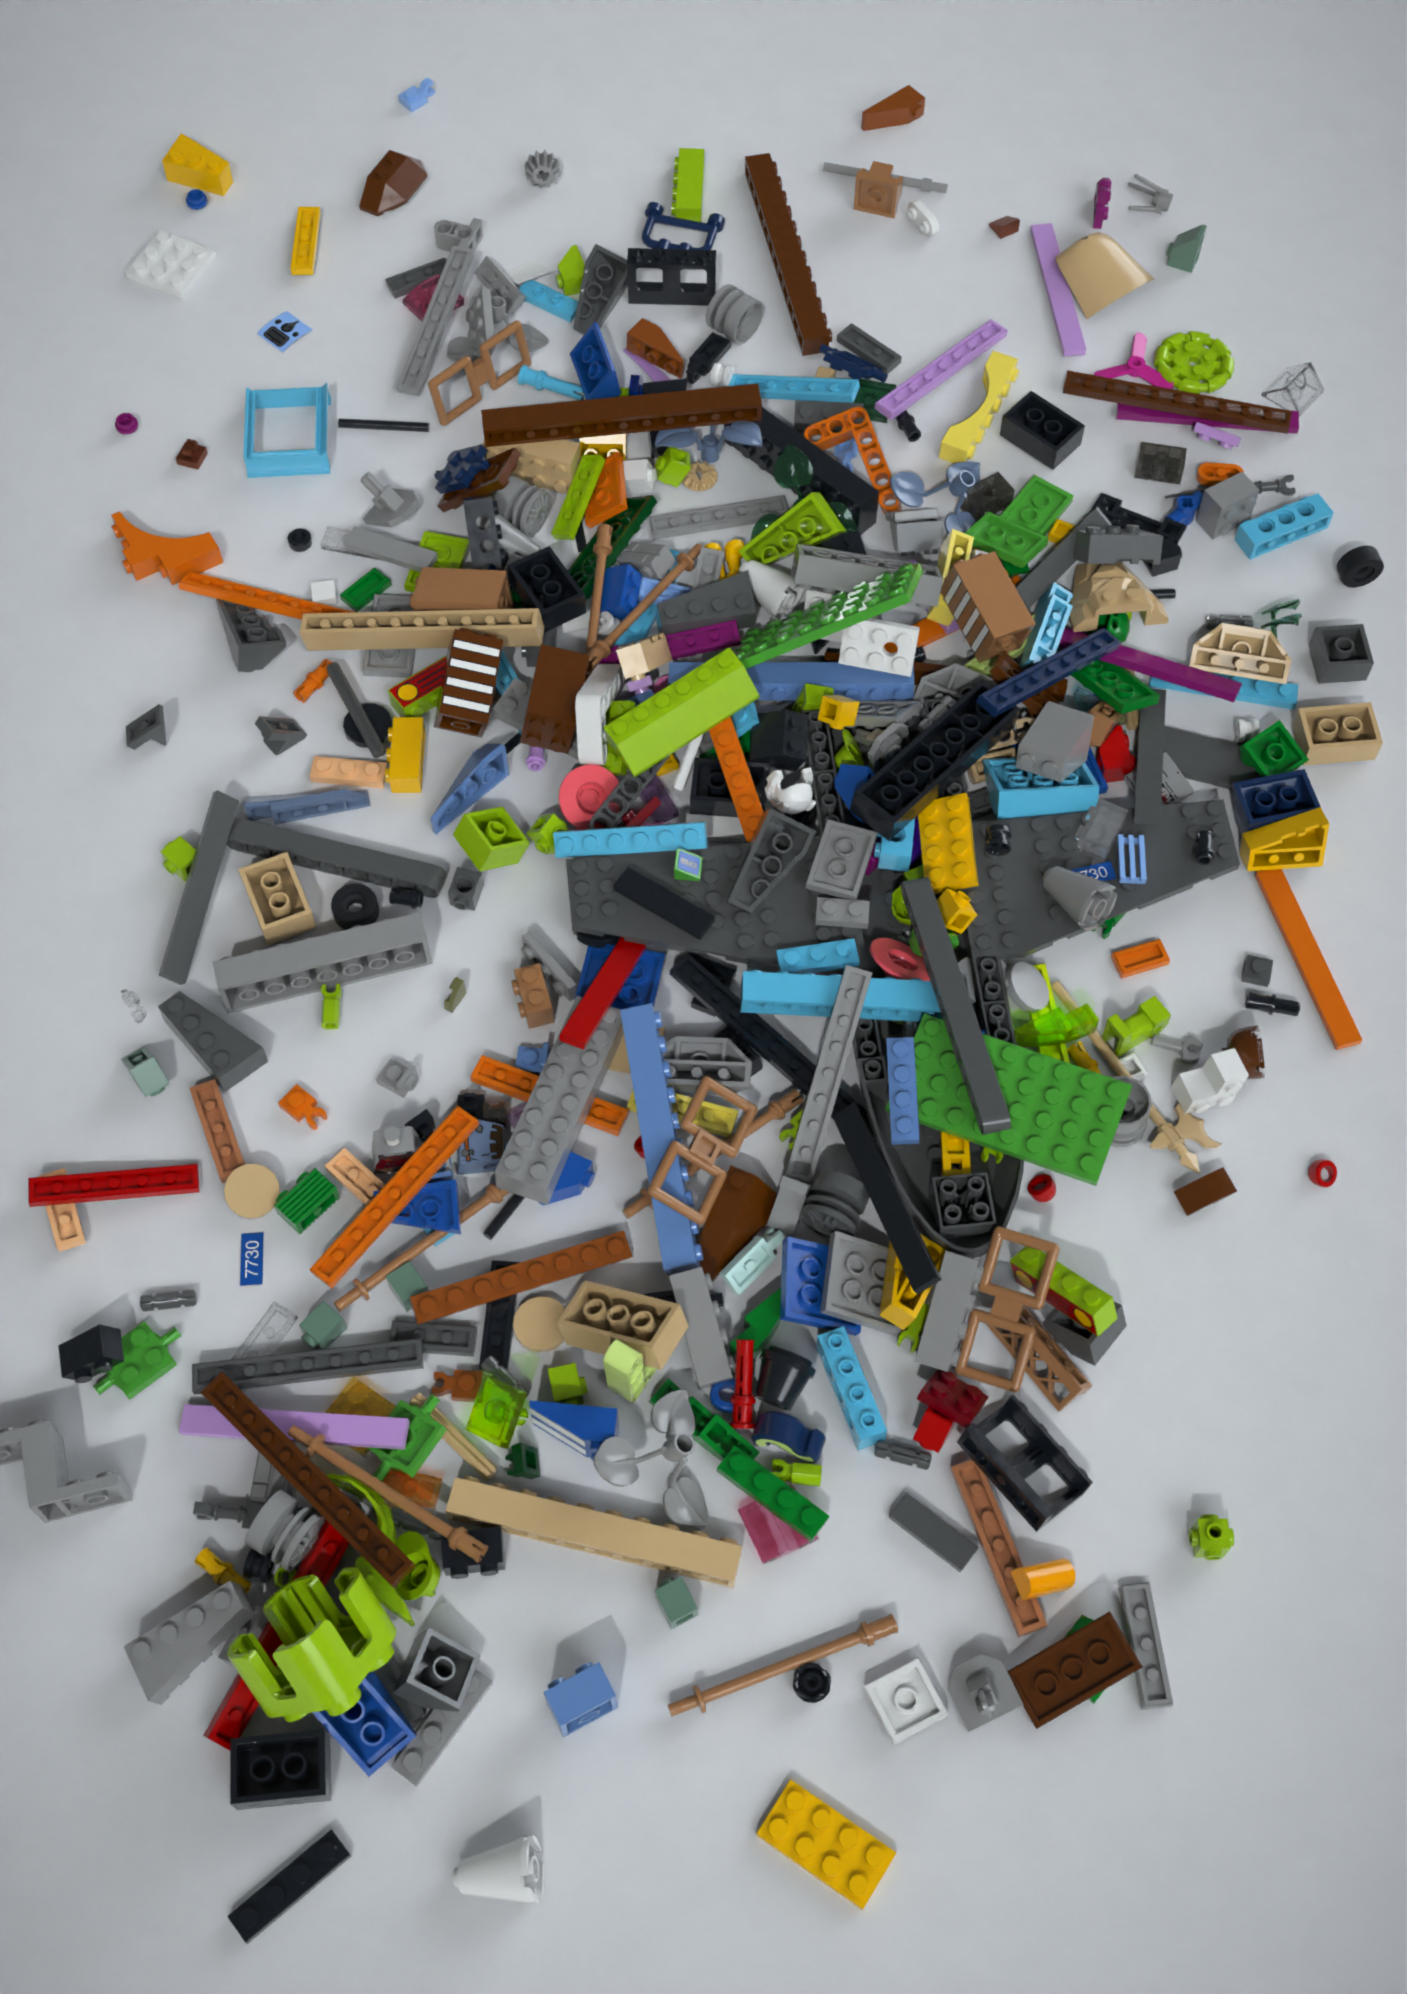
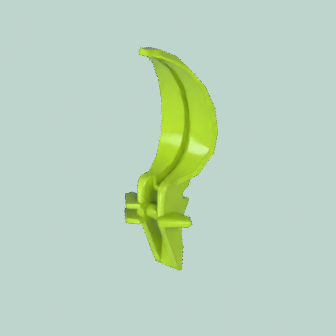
M325 1474L339 1489L357 1496L372 1508L377 1515V1527L395 1544L396 1528L392 1512L381 1496L351 1476ZM362 1556L358 1557L355 1567L359 1569L378 1601L411 1627L415 1626L408 1607L397 1594L396 1588H393Z

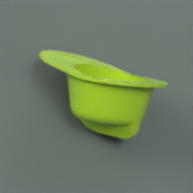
M843 729L842 734L845 744L834 756L836 773L839 772L841 764L866 766L856 740L847 729Z
M408 1531L395 1540V1545L416 1567L396 1586V1590L402 1599L409 1601L424 1596L433 1597L436 1595L435 1588L439 1584L441 1577L440 1567L431 1557L425 1538L418 1532Z

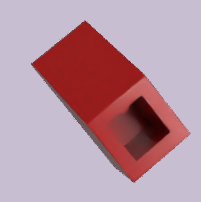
M1121 725L1114 728L1097 753L1096 761L1106 783L1123 781L1124 776L1132 772L1136 767L1135 757L1133 754L1130 755L1128 735L1124 734Z

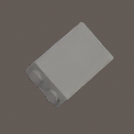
M1048 701L1020 742L1015 767L1062 782L1087 761L1095 715Z

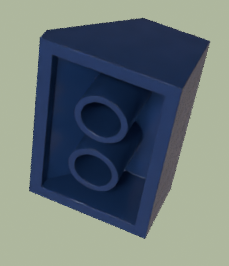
M1305 769L1235 782L1232 785L1235 821L1241 836L1242 833L1321 807Z

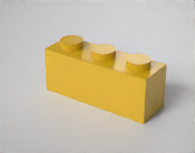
M393 717V727L388 728V740L391 742V747L387 748V762H390V767L385 768V782L390 783L392 793L422 792L426 732L423 717Z

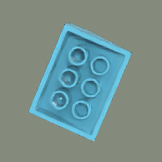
M1017 757L982 760L991 807L997 819L1097 811L1100 786L1085 762L1062 782H1058L1016 768Z

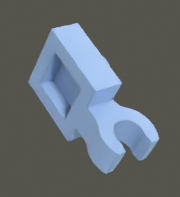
M425 78L419 88L415 86L410 87L398 95L399 102L410 112L417 110L428 103L427 97L435 93V90L430 87L434 84L433 81Z
M854 438L836 445L833 454L837 461L851 472H853L851 459L857 457L858 452Z

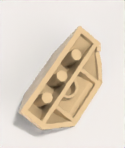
M1221 623L1193 644L1189 666L1207 672L1286 684L1291 659L1271 630Z

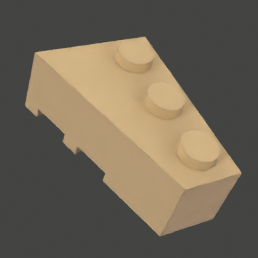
M664 632L619 646L616 649L625 679L631 678L632 682L645 678L646 672L673 660Z

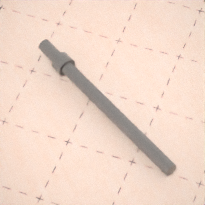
M824 162L823 171L855 177L858 170L861 171V168ZM891 174V177L898 179L899 175ZM901 176L903 177L904 186L921 188V191L930 192V190L947 192L948 184L932 182V179L928 178L921 180Z

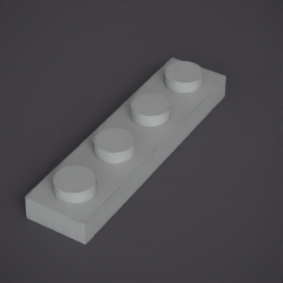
M476 1669L461 1709L458 1712L434 1709L417 1731V1737L408 1743L391 1767L414 1786L418 1787L487 1693L493 1682Z

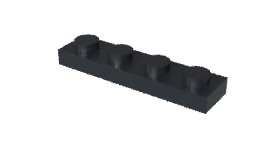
M331 1829L227 1917L244 1942L248 1944L352 1856Z

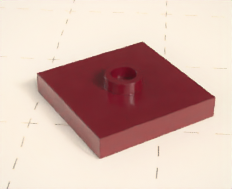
M654 796L636 805L621 817L622 821L615 828L640 826L661 805V801Z

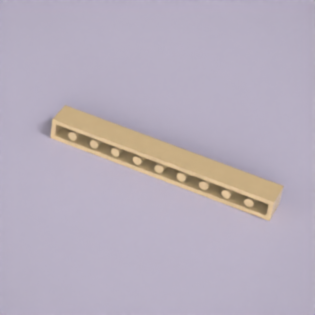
M539 608L303 614L299 634L308 651L448 648L454 630H459L460 628L470 629L480 635H496L498 639L503 640L502 647L541 646L545 626Z
M464 1476L463 1479L455 1477L445 1510L447 1518L450 1520L483 1528L501 1527L504 1533L734 1588L742 1555V1546L737 1545L738 1542L733 1539L722 1537L720 1540L708 1538V1534L696 1530L691 1531V1533L682 1532L679 1527L672 1524L657 1526L651 1524L650 1520L643 1517H634V1520L622 1517L623 1515L620 1512L614 1510H606L603 1513L595 1511L594 1507L584 1503H577V1506L566 1504L564 1499L555 1496H549L548 1499L537 1497V1494L530 1490L511 1491L508 1486L501 1483L486 1485L480 1483L481 1480L472 1476Z

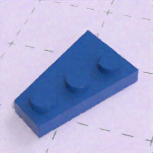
M456 1179L427 1183L391 1223L461 1234ZM381 1190L373 1191V1196L375 1197Z

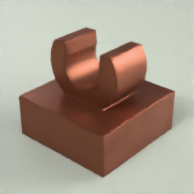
M187 438V442L184 443L176 457L177 464L199 470L208 454L207 448L198 445L197 441Z

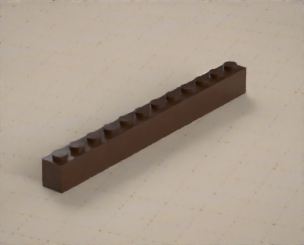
M770 153L745 156V176L802 356L818 354L822 344L829 346V342H832V332L830 328L827 329L826 314L821 311V298L816 296V283L811 281V268L806 266V253L804 250H801L800 235H796V222L791 220V207L786 204L785 190L782 191L781 177L777 176L776 162H772Z
M746 384L481 410L485 447L732 424L735 421H762V401L759 385Z

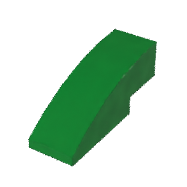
M781 1288L744 1317L743 1327L746 1330L730 1342L729 1353L735 1359L736 1339L755 1340L753 1360L758 1357L770 1342L781 1322Z

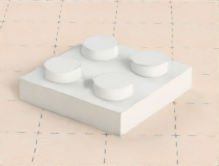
M919 1658L864 1687L893 1745L948 1716V1712Z

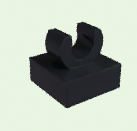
M464 1093V1095H458L457 1106L476 1119L485 1121L484 1094Z
M427 1109L404 1124L405 1126H412L424 1142L434 1132L433 1129L436 1128L433 1116Z

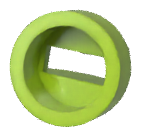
M282 1567L278 1568L274 1576L275 1586L278 1589L283 1587V1573H288V1583L291 1582L297 1570L294 1569L288 1572Z

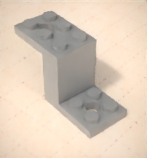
M35 1420L28 1423L26 1427L18 1429L10 1427L0 1430V1466L23 1460L29 1508L44 1523L132 1501L131 1489L118 1473L103 1472L94 1479L69 1481L64 1441L49 1421Z

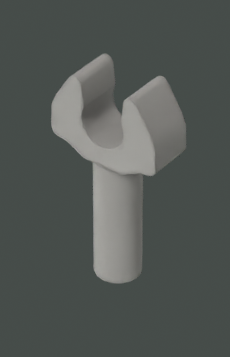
M1154 1035L1151 1044L1178 1052L1181 1062L1184 1064L1198 1063L1200 1055L1190 1053L1188 1049L1201 1051L1203 1044L1192 1036H1188L1183 1042H1177Z

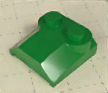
M1280 720L1239 748L1242 762L1247 766L1254 767L1261 777L1292 772L1309 760Z

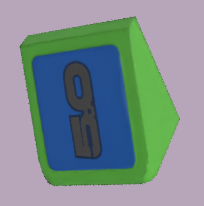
M677 848L674 879L700 881L703 857Z

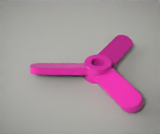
M1140 332L1136 333L1133 337L1128 363L1094 373L1095 376L1115 378L1128 374L1131 377H1139L1152 386L1173 389V381L1170 384L1163 378L1160 372L1146 365L1144 357L1147 338Z

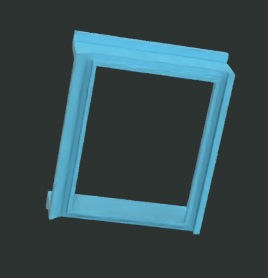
M327 383L322 387L269 390H250V388H246L243 458L248 478L330 474L327 439L328 405H331V395ZM316 406L315 449L254 452L255 409Z

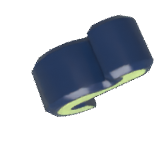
M772 1411L763 1412L758 1415L751 1436L753 1443L758 1447L774 1444L808 1463L819 1461L826 1441L824 1433L820 1430L807 1428L800 1420L791 1415Z

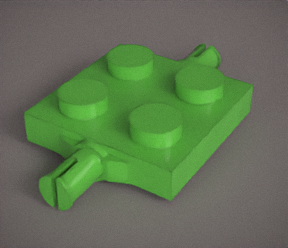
M145 1321L121 1337L124 1361L114 1366L111 1371L106 1372L107 1376L93 1385V1387L101 1395L111 1386L115 1385L130 1400L177 1366L167 1346L181 1337V1334L173 1327L160 1337L150 1329Z
M430 1394L421 1408L410 1406L402 1400L398 1402L388 1417L407 1418L410 1421L405 1450L366 1447L382 1461L374 1472V1477L383 1481L391 1469L402 1471L411 1478L415 1476L447 1431L442 1424L435 1421L430 1415L438 1402H440L437 1397Z

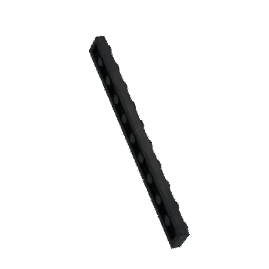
M690 954L684 956L670 969L669 975L806 1096L808 1095L816 1065L757 1013L740 1012L741 999ZM839 1087L831 1118L833 1119V1115L855 1102L859 1105L872 1132L866 1109Z

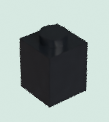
M1169 537L1163 539L1160 565H1153L1146 561L1143 562L1152 577L1178 569L1180 559L1182 558V550L1179 545H1176L1173 538Z

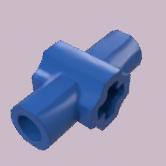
M1196 491L1189 496L1181 495L1176 501L1174 510L1165 518L1184 525L1191 524L1196 510L1200 508L1203 494Z

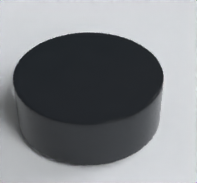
M302 528L291 531L288 535L289 547L296 552L308 550L312 545L309 531Z

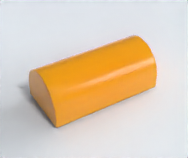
M1064 1558L1016 1568L1011 1571L1022 1601L1066 1591L1074 1585L1076 1579L1074 1567L1070 1561Z

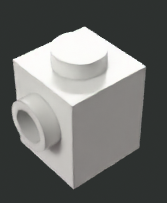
M649 460L623 461L626 493L652 492L653 484L657 480V473Z

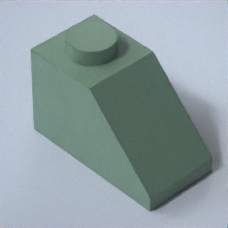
M1200 225L1177 236L1174 243L1170 242L1166 253L1169 256L1167 266L1192 273L1199 259L1207 228L1206 225Z
M145 1046L121 1059L145 1097L160 1094L165 1090L164 1086L170 1084L155 1057Z

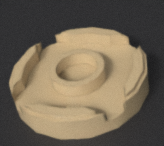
M244 1164L238 1167L229 1175L224 1187L225 1200L229 1208L238 1216L247 1219L261 1218L268 1214L274 1208L276 1198L280 1194L279 1182L274 1173L267 1167L259 1164Z
M538 1296L528 1299L519 1306L514 1315L513 1329L517 1341L524 1348L532 1352L540 1353V1351L548 1350L549 1352L555 1350L565 1341L556 1323L565 1308L560 1302L550 1297Z

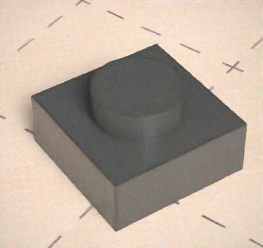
M1247 955L1242 982L1268 987L1273 960Z

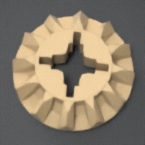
M696 460L694 464L691 463V469L682 480V483L692 491H706L716 484L717 472L714 465H708L707 461L699 463ZM697 472H701V480L697 477Z

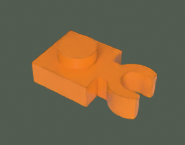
M297 1084L278 1102L279 1107L298 1123L305 1117L308 1126L313 1130L318 1128L316 1122L313 1121L316 1116H320L324 1120L327 1119L324 1109L315 1107L317 1105L316 1099Z

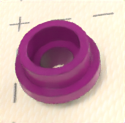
M122 413L116 418L115 427L121 434H131L137 430L138 421L132 414Z

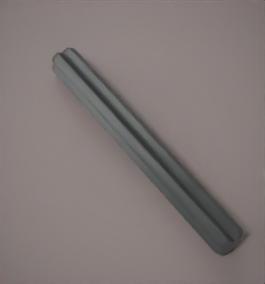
M336 662L328 664L326 667L327 673L374 758L383 756L385 754L384 746L341 667Z

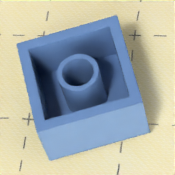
M589 1662L575 1670L576 1675L566 1680L564 1677L558 1678L548 1684V1690L544 1691L547 1705L563 1738L618 1708L616 1694L599 1662L594 1665Z

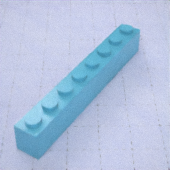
M760 970L743 971L740 1012L830 1017L842 975L789 974L785 971L776 973L762 972ZM893 977L871 978L859 1018L921 1022L923 1015L927 1014L943 1020L930 981H923L918 978L901 980Z

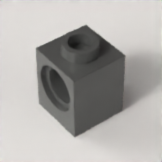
M457 867L448 891L451 906L460 910L469 909L475 911L484 887L482 872Z

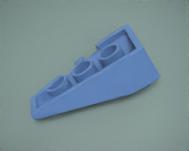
M486 744L481 749H477L472 753L430 818L433 832L436 835L509 775L506 747L503 744Z

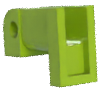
M1153 996L1140 1004L1136 1013L1124 1020H1121L1117 1014L1109 1017L1102 1038L1107 1042L1115 1036L1118 1037L1119 1042L1114 1054L1117 1058H1120L1138 1044L1159 1034L1169 1023L1171 1014L1157 997Z

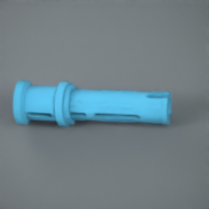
M524 364L519 371L518 384L534 386L538 391L547 389L579 401L585 398V395L577 393H584L581 386L550 377L543 370L538 372L529 369Z

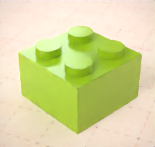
M503 806L464 814L453 833V836L479 872L518 864L530 844Z

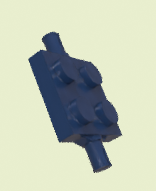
M822 344L819 349L820 353L825 354L823 360L830 363V368L837 371H842L843 369L849 372L848 376L853 379L861 380V378L870 380V378H875L884 383L888 377L887 373L881 372L883 368L847 351H838V349H833L825 344Z
M477 445L451 452L447 458L448 463L443 470L436 471L434 474L436 480H438L435 489L440 494L468 488L477 472L488 469L489 462L485 459L483 460L487 450L482 445Z

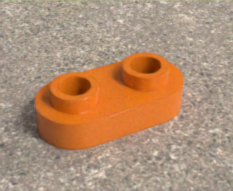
M1203 463L1198 468L1196 478L1200 484L1212 487L1242 472L1243 469L1236 464Z

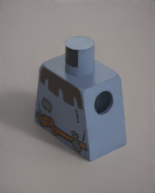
M477 1119L479 1121L478 1127L457 1149V1175L495 1172L509 1140H504V1126L502 1124Z

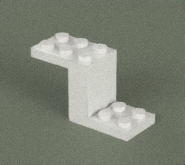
M813 587L812 589H807L804 610L809 609V606L818 600L826 602L832 599L831 596L838 592L828 593ZM874 616L821 639L841 643L839 664L911 677L920 627L878 620L877 616ZM892 642L896 644L898 651L889 653L885 650L884 645Z

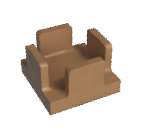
M873 161L869 172H866L864 168L861 171L858 170L853 210L895 218L897 204L902 193L903 177L899 176L898 179L891 177L893 165Z

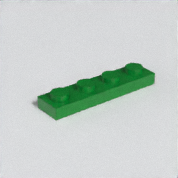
M735 1445L717 1467L716 1471L810 1542L814 1540L830 1517Z

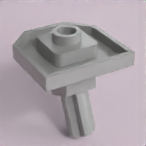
M370 472L365 473L360 480L375 496L372 499L375 505L363 518L367 525L393 527L406 521L418 506L417 497L413 490L395 489L389 485L384 487Z
M892 723L886 730L876 728L871 732L859 728L855 731L854 739L859 743L867 745L869 748L868 763L870 769L875 774L909 745L908 726L904 723Z
M979 1654L954 1667L947 1689L968 1732L1024 1705L1003 1661L985 1654Z

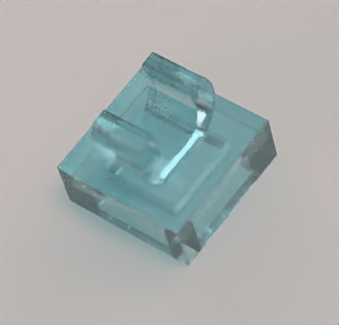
M1079 686L1073 693L1076 702L1073 709L1087 713L1090 708L1092 709L1100 702L1097 696Z

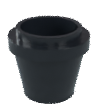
M770 1346L769 1350L763 1349L759 1357L762 1362L755 1397L777 1408L791 1411L809 1379H813L816 1370L811 1367L813 1363L810 1360L791 1351Z

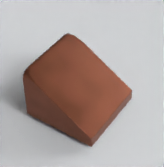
M1005 216L989 223V227L1002 239L1019 231L1020 220L1015 217Z

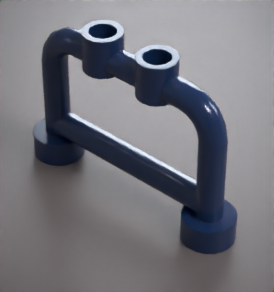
M650 202L645 210L647 220L641 239L643 244L651 249L711 250L717 232L723 230L725 219L717 213L711 214L707 223L662 215L663 207L659 203ZM654 223L708 233L704 245L700 248L691 247L686 242L678 245L670 243L669 240L664 238L659 241L650 238Z

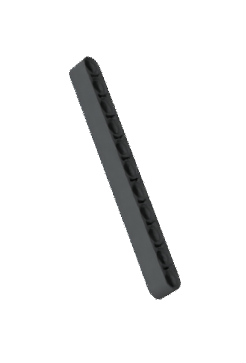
M928 877L901 882L902 897L982 1135L1009 1130L1011 1128L1009 1112Z

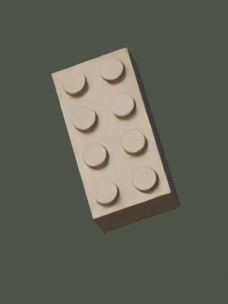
M485 440L483 442V447L487 450L484 456L485 460L515 447L521 455L517 461L516 469L511 472L510 476L519 477L532 486L535 485L539 488L567 494L581 460L580 443L567 440L485 447Z
M584 1280L556 1322L567 1345L605 1355L610 1345L618 1339L643 1355L644 1366L659 1370L663 1369L689 1327L680 1304Z

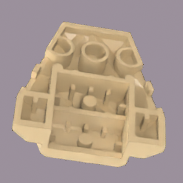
M1123 561L1117 562V564L1083 563L1076 565L1072 590L1074 595L1070 602L1073 607L1069 615L1073 632L1097 630L1099 615L1139 611L1144 626L1168 623L1169 618L1163 603Z

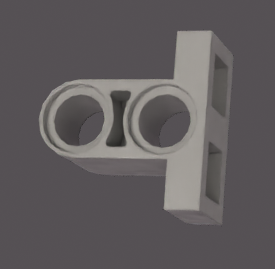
M473 218L469 226L448 220L436 222L434 232L437 247L448 252L451 251L452 246L471 248L475 253L483 238L482 220Z
M782 1176L779 1184L780 1189L767 1226L794 1236L801 1220L800 1213L805 1206L807 1197L811 1196L812 1184L790 1176Z

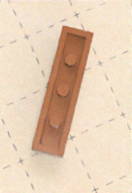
M213 1079L189 1089L222 1183H225L229 1175L235 1169L244 1165L245 1162L218 1084Z

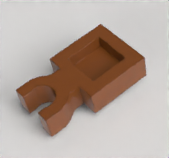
M454 1370V1377H449L442 1372H434V1380L443 1381L444 1385L441 1388L432 1387V1395L441 1397L452 1393V1401L481 1403L483 1371Z

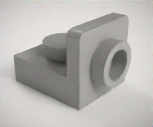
M393 1059L388 1061L376 1078L377 1084L403 1098L408 1091L415 1089L419 1080L416 1066L410 1064L409 1067H406Z

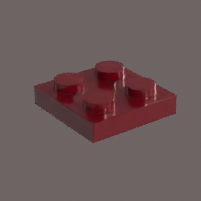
M937 1369L921 1389L917 1400L967 1428L982 1410L989 1396L982 1393L978 1387L968 1385L958 1379L951 1371L946 1372Z

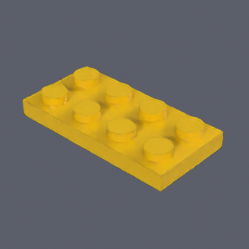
M967 793L935 799L918 815L924 877L929 878L934 894L943 893L947 888L955 891L979 886L970 803Z
M791 1779L756 1834L761 1840L862 1911L896 1855L895 1851Z

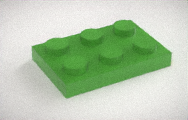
M1034 475L1000 517L1045 536L1056 520L1061 517L1073 502L1074 495Z
M987 512L965 532V534L974 537L972 545L974 548L987 553L995 551L998 558L1020 568L1028 564L1048 544V537L991 512Z

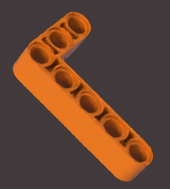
M851 408L806 428L804 437L822 451L854 438L872 487L879 491L878 503L883 514L888 511L901 510V502L894 495L890 485V477L892 475L868 413L864 408ZM857 418L864 419L860 424L853 423ZM835 427H842L840 432H832ZM813 436H821V438L818 441H811V438ZM865 438L872 439L869 444L864 445L861 443ZM877 458L880 460L876 465L869 464L872 459ZM881 479L888 480L883 486L877 485V482ZM890 499L895 500L896 503L893 506L885 505L886 501Z

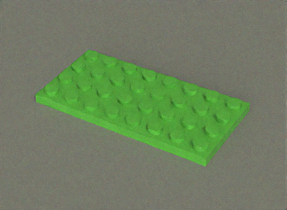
M907 563L899 567L898 572L891 575L889 572L877 576L874 582L867 584L865 581L857 584L851 592L845 593V591H840L831 596L832 599L826 602L818 600L812 603L809 609L801 611V609L794 610L788 614L787 618L782 620L775 618L769 621L766 627L761 629L758 627L751 628L745 632L744 638L740 640L741 645L735 648L734 654L744 665L745 669L904 605L911 601L923 573L920 563L915 565Z
M927 1014L923 1015L914 1037L919 1124L1085 1183L1097 1185L1130 1095L1131 1084L982 1034L1011 1120V1128L1009 1130L982 1135L944 1021ZM889 1101L886 1106V1112L890 1113Z

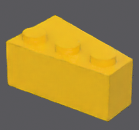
M182 133L162 160L167 181L225 196L233 184L229 162Z
M1321 807L1242 833L1239 855L1247 871L1323 866L1330 823Z
M921 1235L938 1272H940L944 1254L947 1250ZM889 1240L879 1315L904 1330L916 1319L932 1286L919 1294L913 1291Z

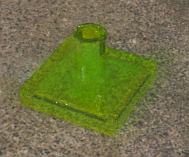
M484 1374L465 1430L498 1447L508 1449L516 1425L523 1426L526 1423V1420L519 1419V1416L528 1418L527 1409L523 1408L527 1392L498 1378Z

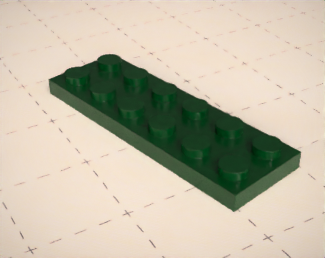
M653 495L627 498L628 509L602 523L613 528L610 544L612 546V553L606 557L605 569L610 568L616 563L617 557L629 545L633 535L640 530L643 521L651 515L652 509L657 503ZM598 530L568 569L572 578L585 594V600L593 594L597 555L593 552V545L596 543Z

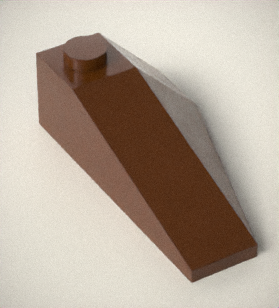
M731 1165L697 1243L701 1244L704 1260L699 1261L700 1267H702L704 1274H710L712 1282L745 1245L747 1246L753 1240V1237L762 1228H765L778 1195L756 1175Z

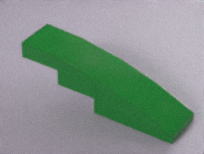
M668 1378L648 1402L654 1406L663 1396L681 1389ZM688 1396L695 1418V1430L692 1434L694 1441L720 1461H723L734 1445L753 1459L758 1456L760 1452L718 1414L713 1415L693 1396Z

